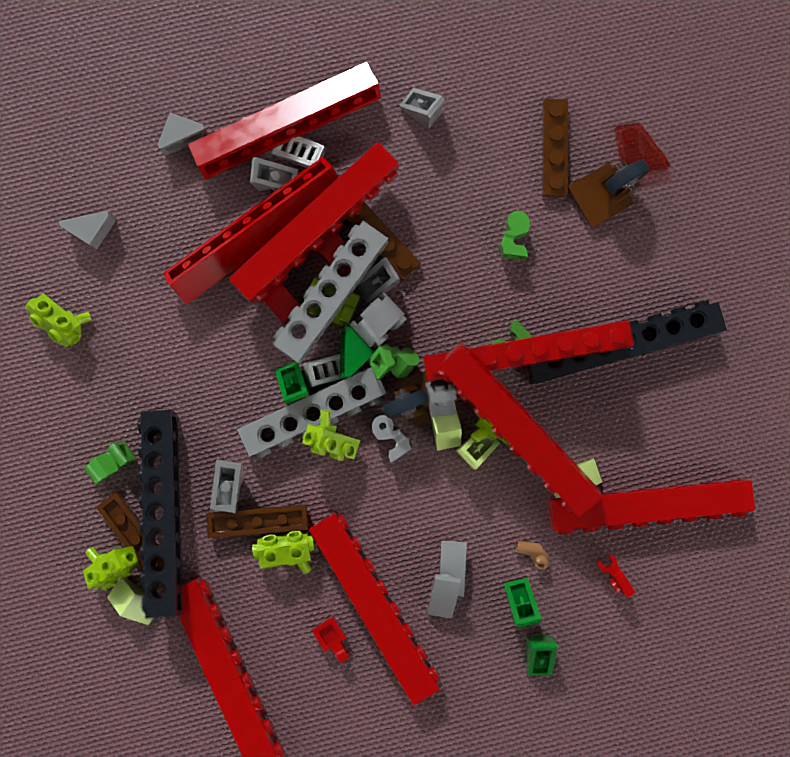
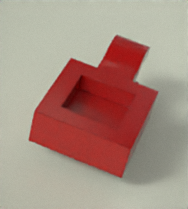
M607 554L610 559V565L604 567L601 561H596L597 567L611 576L612 580L609 583L617 594L621 593L626 598H629L636 593L624 572L620 570L617 559L612 554Z
M334 615L311 630L324 652L332 649L340 663L349 658L350 653L341 642L347 636Z

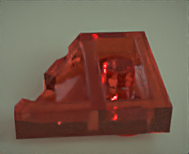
M640 122L620 125L614 128L620 164L626 160L631 165L643 159L650 169L649 172L664 170L670 167V162Z

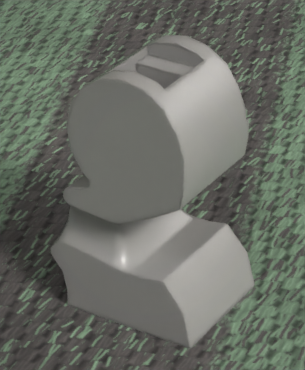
M380 415L373 420L372 430L379 441L393 439L396 442L395 448L389 450L391 463L411 450L409 438L400 430L393 431L394 424L390 418Z

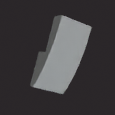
M442 541L440 575L450 574L454 578L461 579L458 596L464 597L467 542Z
M450 574L435 575L427 609L428 615L452 618L461 579L454 578Z

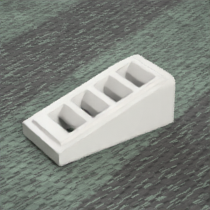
M296 137L289 141L285 152L281 151L282 144L274 148L272 154L308 168L324 157L326 148L324 145L314 141ZM294 143H296L298 145L294 152V155L290 154ZM302 147H305L306 150L303 157H298ZM313 150L315 152L311 161L307 160L310 151Z
M340 354L303 364L309 388L341 380ZM333 361H336L339 375H335ZM325 363L329 377L325 378L322 364ZM314 366H316L319 380L315 379L313 371Z

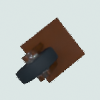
M643 159L631 165L625 160L614 168L609 162L570 184L568 190L592 229L635 204L630 194L641 187L638 180L644 177L650 169Z
M426 370L397 381L400 390L393 392L396 400L383 406L388 418L402 413L404 421L412 419L414 427L431 421L429 400L425 383H428ZM456 399L454 400L456 410L458 411L460 410V406Z

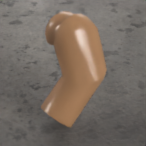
M517 541L516 553L530 555L536 568L544 570L549 566V556L541 544Z

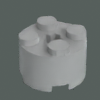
M382 293L349 327H352L369 347L372 346L376 349L389 337L386 332L388 330L393 332L405 322L406 318L403 316L404 312L385 293Z

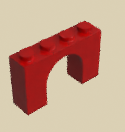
M330 233L323 239L325 241L323 246L315 252L311 250L310 253L321 256L331 265L335 260L333 255L338 247L346 245L337 233L334 235ZM341 266L337 274L345 277L351 272V268ZM283 282L278 286L274 284L268 290L269 295L264 299V302L277 318L286 325L290 322L288 317L296 306H301L288 292Z

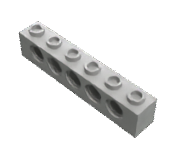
M364 221L360 226L355 225L348 234L350 239L347 244L338 247L333 255V258H335L330 267L326 265L318 276L320 281L315 287H309L303 296L306 299L301 307L296 306L288 317L290 319L288 325L285 328L282 326L273 338L276 340L273 345L299 364L303 362L388 244L387 237ZM363 246L366 252L363 256L357 257L352 254L353 248ZM341 266L351 268V273L347 277L339 276L337 271ZM325 287H335L336 294L330 298L323 296ZM313 306L321 308V314L317 318H310L308 316V311ZM299 326L306 328V335L302 339H296L293 336L295 328Z
M371 367L237 429L249 457L256 455L257 459L270 454V448L278 444L280 448L294 443L292 438L300 434L303 437L308 424L320 425V417L316 421H311L308 418L307 413L310 408L317 407L320 411L331 410V425L339 422L337 417L343 414H347L350 417L361 412L360 407L367 403L372 407L384 401L382 396L387 395L381 380H377ZM357 386H361L366 390V395L362 400H355L352 396V391ZM333 397L342 398L343 407L340 410L334 411L331 409L330 400ZM290 417H294L298 422L296 430L292 432L288 431L285 427V422ZM266 428H272L275 432V437L271 442H267L263 438V431Z

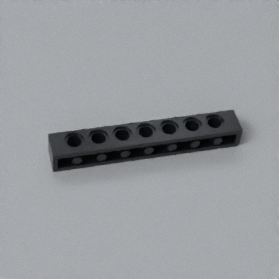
M709 300L695 303L694 309L686 311L685 306L671 310V315L662 317V313L647 317L648 322L640 324L638 320L630 321L633 346L630 348L607 351L603 355L598 353L584 355L580 361H575L572 358L558 360L556 368H551L547 362L526 365L531 385L727 331L719 302L710 304ZM691 316L698 319L699 324L697 328L691 325ZM668 322L672 323L675 327L673 335L668 333L666 329ZM644 329H648L651 332L652 338L650 341H646L643 338L642 332Z
M172 410L141 412V419L138 420V431L141 434L138 454L140 459H142V469L139 470V481L142 484L139 505L143 509V519L140 521L143 545L140 548V556L144 560L141 584L144 586L145 596L142 598L141 608L142 612L145 613V619L183 615L178 413ZM157 432H161L162 438L155 444L153 437ZM161 456L162 465L156 469L154 461L157 457ZM161 481L163 489L160 493L156 494L154 487L157 482ZM159 506H162L164 514L160 519H157L155 511ZM159 532L164 534V541L161 545L156 543V535ZM160 557L165 561V567L162 571H159L156 567V562ZM161 583L166 588L165 595L162 598L157 594V587Z

